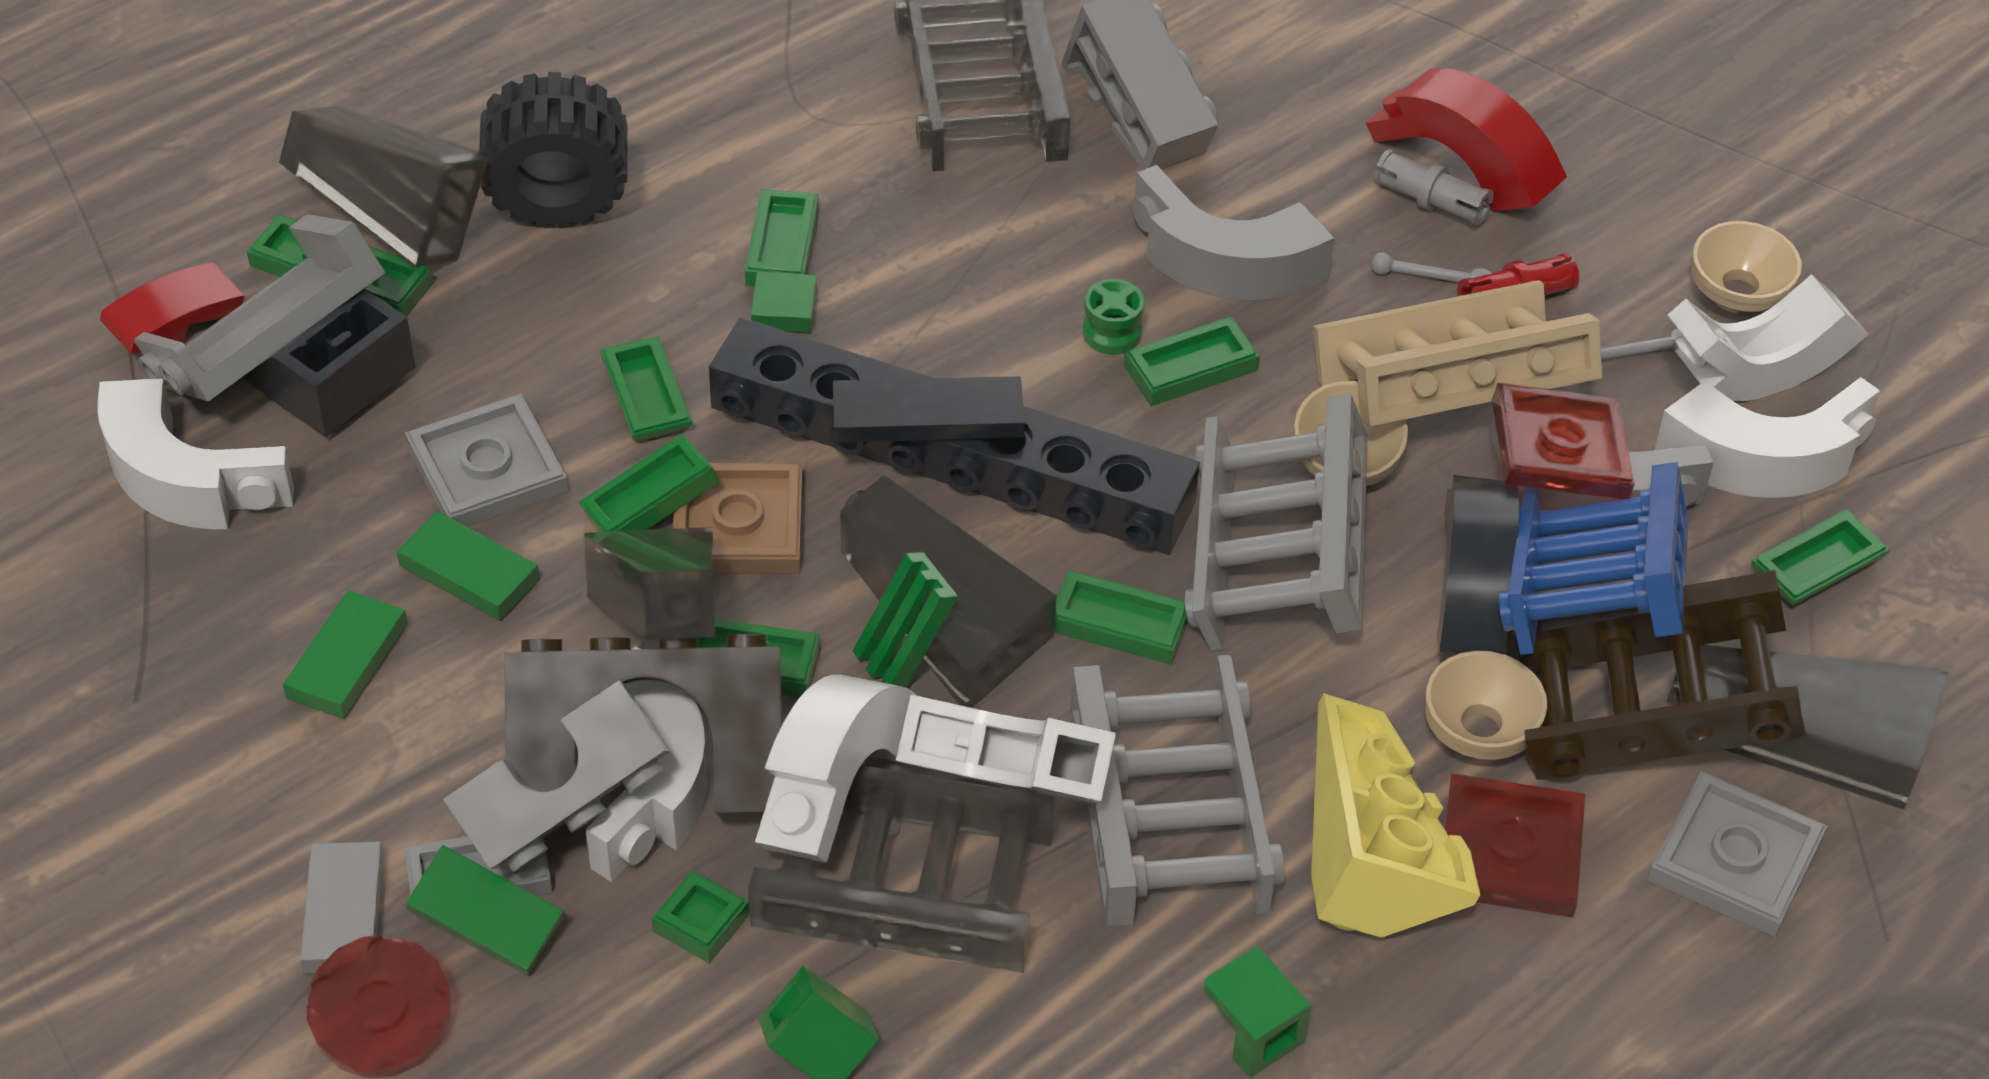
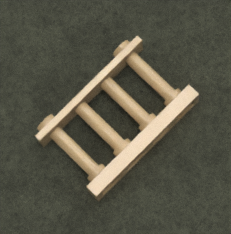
M1539 280L1313 326L1318 383L1324 386L1337 381L1358 379L1361 419L1370 427L1602 378L1599 319L1590 313L1546 322L1544 283Z

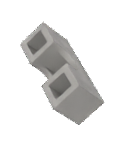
M618 680L561 719L573 737L578 749L577 768L571 779L562 787L549 792L533 790L521 780L509 761L501 759L443 799L489 869H498L507 863L512 872H516L548 850L542 838L565 823L571 833L575 832L606 810L600 799L612 790L624 784L628 792L632 793L664 771L658 759L670 751L623 682Z

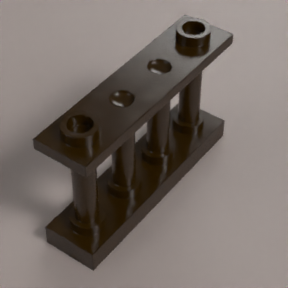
M1776 570L1685 585L1682 634L1655 637L1651 612L1639 614L1637 607L1539 620L1534 653L1520 655L1516 632L1513 631L1520 662L1533 671V673L1541 672L1542 686L1547 697V726L1524 730L1536 779L1549 777L1567 778L1576 776L1581 772L1754 744L1772 745L1780 743L1785 739L1806 736L1798 687L1794 685L1776 688L1766 635L1786 631ZM1740 639L1749 693L1708 700L1699 646ZM1673 650L1681 704L1641 711L1633 657ZM1606 661L1614 715L1574 722L1567 668Z

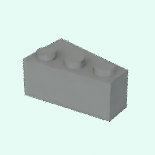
M1096 0L1082 5L1061 66L1068 75L1079 72L1091 87V89L1086 90V98L1093 107L1105 105L1117 121L1112 123L1111 130L1139 166L1145 170L1157 164L1160 169L1205 154L1219 125L1217 112L1210 98L1203 96L1195 83L1187 55L1182 50H1177L1168 34L1166 20L1161 8L1157 4H1152L1150 0Z

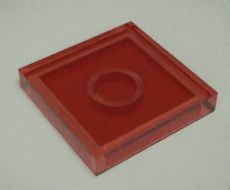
M1497 383L1492 397V405L1504 483L1506 485L1613 499L1630 498L1635 482L1619 399Z
M1451 773L1444 829L1448 835L1461 836L1471 851L1480 896L1476 903L1574 918L1578 901L1586 794Z

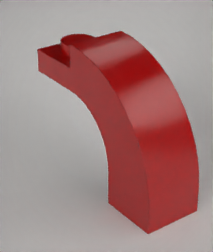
M1431 68L1408 87L1397 90L1385 97L1382 101L1383 108L1365 122L1374 142L1426 137L1449 147L1469 166L1480 187L1493 191V202L1488 203L1491 211L1534 207L1567 178L1552 144L1531 115L1500 88L1476 75L1448 68Z

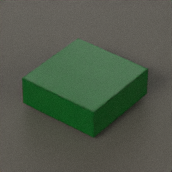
M757 272L751 321L783 331L811 333L817 292L816 275Z
M692 870L652 917L653 932L710 964L750 915L749 901Z

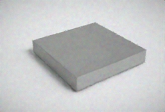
M522 394L405 432L407 448L440 513L466 527L569 492L567 476Z
M1701 771L1651 866L1647 881L1776 937L1824 838L1828 825Z

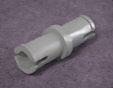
M1391 149L1386 150L1377 163V167L1386 170L1384 173L1380 171L1374 172L1375 184L1384 185L1417 199L1418 206L1432 211L1437 207L1469 220L1474 225H1480L1490 211V208L1483 206L1482 203L1483 201L1489 204L1493 202V191L1480 188L1451 176L1447 167L1439 164H1433L1429 167L1397 154L1396 151Z

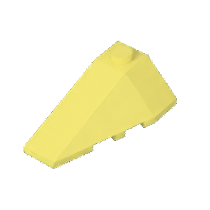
M1323 693L1318 703L1311 878L1318 919L1329 922L1342 930H1357L1382 938L1474 906L1480 896L1471 851L1461 836L1448 835L1438 819L1444 809L1435 793L1421 792L1410 774L1415 761L1384 711Z

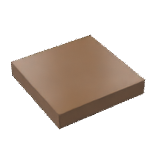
M710 463L720 482L674 511L671 555L672 573L800 574L802 463Z

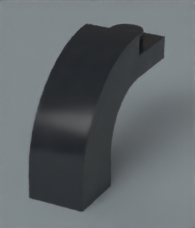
M1453 475L1452 488L1447 489L1444 510L1447 523V551L1437 631L1439 651L1457 654L1471 651H1491L1506 655L1509 631L1505 632L1499 607V593L1509 590L1516 539L1518 538V484L1512 481Z

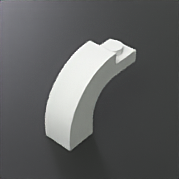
M1812 274L1772 308L1746 321L1731 324L1719 323L1711 319L1687 299L1682 301L1668 314V317L1682 333L1675 340L1679 347L1675 351L1700 384L1707 381L1732 401L1756 400L1795 387L1837 362L1869 335L1838 297Z
M1860 377L1811 413L1796 417H1771L1752 412L1738 405L1707 381H1704L1664 410L1654 450L1706 444L1714 462L1707 485L1726 492L1760 498H1783L1809 494L1835 484L1847 476L1856 447L1867 439L1875 426L1876 419L1872 417L1880 390Z
M163 378L99 383L98 418L113 473L124 492L149 513L178 525L214 530L228 529L229 510L293 507L294 485L285 446L210 450L188 445L172 435L173 416Z
M635 646L632 650H637L640 648ZM644 680L625 684L670 752L658 759L664 768L662 773L632 793L625 789L586 828L590 869L610 882L629 864L636 865L642 861L652 848L655 838L677 851L696 826L702 813L708 780L705 735L701 713L695 699L690 694L669 683Z
M841 674L826 676L809 687L789 712L770 751L765 769L773 774L775 778L755 843L766 850L827 863L846 797L859 767L868 756L896 762L910 694H916L902 686Z
M910 694L896 762L1002 787L1098 803L1102 800L1116 733L1052 718L1042 721L1007 716Z

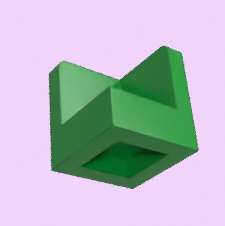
M1258 946L1250 949L1205 978L1203 989L1205 994L1236 1027L1232 1059L1249 1078L1305 1043L1311 1003Z
M805 965L799 969L758 1018L767 1047L812 1079H847L879 1041L869 1013Z

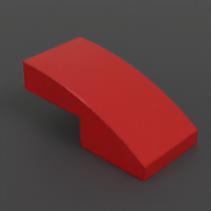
M214 262L175 271L132 290L102 309L100 321L130 354L141 353V350L136 345L134 339L143 332L184 344L189 324L224 318L243 304L245 295Z

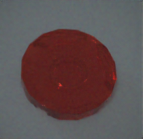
M382 935L364 936L337 948L317 968L310 985L312 989L308 996L307 1022L321 1053L339 1069L365 1078L397 1076L422 1064L442 1043L451 1020V991L437 959L418 943L400 938L401 941L393 938L383 939Z

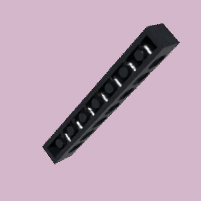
M739 317L709 365L712 409L722 411L734 418H743L778 429L790 436H799L837 448L846 454L859 455L887 464L902 472L915 473L943 482L961 491H971L1008 503L1017 509L1030 510L1067 522L1080 529H1089L1108 535L1139 548H1148L1171 555L1196 503L1200 461L1023 406L1024 438L835 442L833 381L926 379L932 377Z

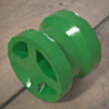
M1114 278L1101 280L1087 290L1084 299L1086 316L1083 322V336L1085 342L1092 349L1103 354L1118 355L1134 349L1140 343L1143 330L1141 318L1144 312L1145 300L1143 293L1136 285L1126 280Z

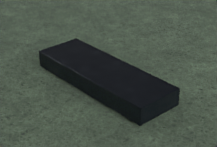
M1021 376L833 381L835 442L1024 438Z

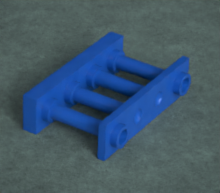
M1678 462L1652 465L1650 489L1641 490L1640 497L1544 510L1538 482L1525 484L1522 507L1519 508L1518 538L1516 539L1509 590L1499 593V607L1505 632H1516L1520 655L1534 653L1538 621L1637 607L1639 614L1651 612L1655 637L1683 633L1689 518ZM1635 550H1636V552H1630V553L1615 554V555H1608V556H1601V557H1594V558H1587V559H1579V560H1572V561H1565V562H1558V563L1546 564V563H1548V562H1556V561H1563V560H1570V559H1577V558H1584V557H1592V556H1599V555H1606V554H1613V553L1628 552V551H1635ZM1633 579V581L1542 593V591Z

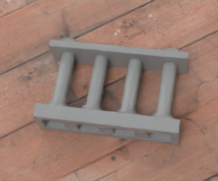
M1352 394L1328 397L1326 424L1318 425L1317 432L1231 446L1219 417L1206 418L1204 444L1197 445L1196 460L1200 461L1201 491L1194 586L1185 592V609L1190 625L1200 628L1210 651L1223 650L1225 616L1314 603L1317 609H1326L1336 633L1362 629L1368 434ZM1321 457L1324 462V471L1316 472L1315 479L1233 492L1235 470ZM1317 504L1322 509V520L1314 521L1313 528L1230 540L1232 518ZM1317 553L1320 558V569L1312 570L1309 578L1227 590L1229 566Z
M1231 655L1218 656L1213 690L1116 697L1115 691H1104L1100 665L1073 667L1070 708L1074 724L1111 732L1117 731L1118 724L1217 716L1222 743L1125 750L1124 744L1113 745L1102 800L1098 803L1086 802L1106 927L1134 925L1136 897L1147 896V889L1250 881L1256 914L1270 913L1274 885H1283L1284 883L1283 854L1279 843L1269 844L1244 720H1249L1250 718L1249 689L1246 680L1236 681ZM1227 769L1233 795L1230 798L1135 805L1133 799H1122L1120 785L1127 784L1128 777ZM1238 824L1244 853L1145 861L1143 855L1132 856L1129 840H1136L1138 832Z

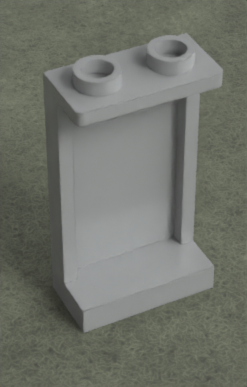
M307 214L291 225L289 229L308 258L186 345L179 341L143 332L134 339L136 345L143 353V356L138 358V363L148 379L163 378L165 387L179 395L186 394L210 401L385 274V271L354 222Z

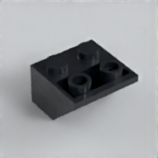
M364 288L241 378L326 437L416 368L408 318Z

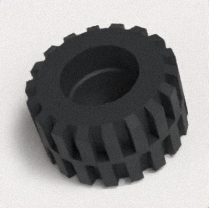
M548 72V77L538 78L536 73L523 76V82L520 84L511 80L503 85L501 94L493 93L488 99L487 109L482 110L480 119L478 178L481 179V189L484 195L492 197V205L499 211L509 210L510 218L519 222H523L526 219L533 221V226L546 228L547 224H558L559 228L571 227V222L580 221L582 224L594 221L596 212L606 214L613 208V200L621 199L625 192V183H627L626 115L621 114V105L615 97L607 98V89L598 83L589 86L586 84V78L575 74L571 79L561 77V72Z

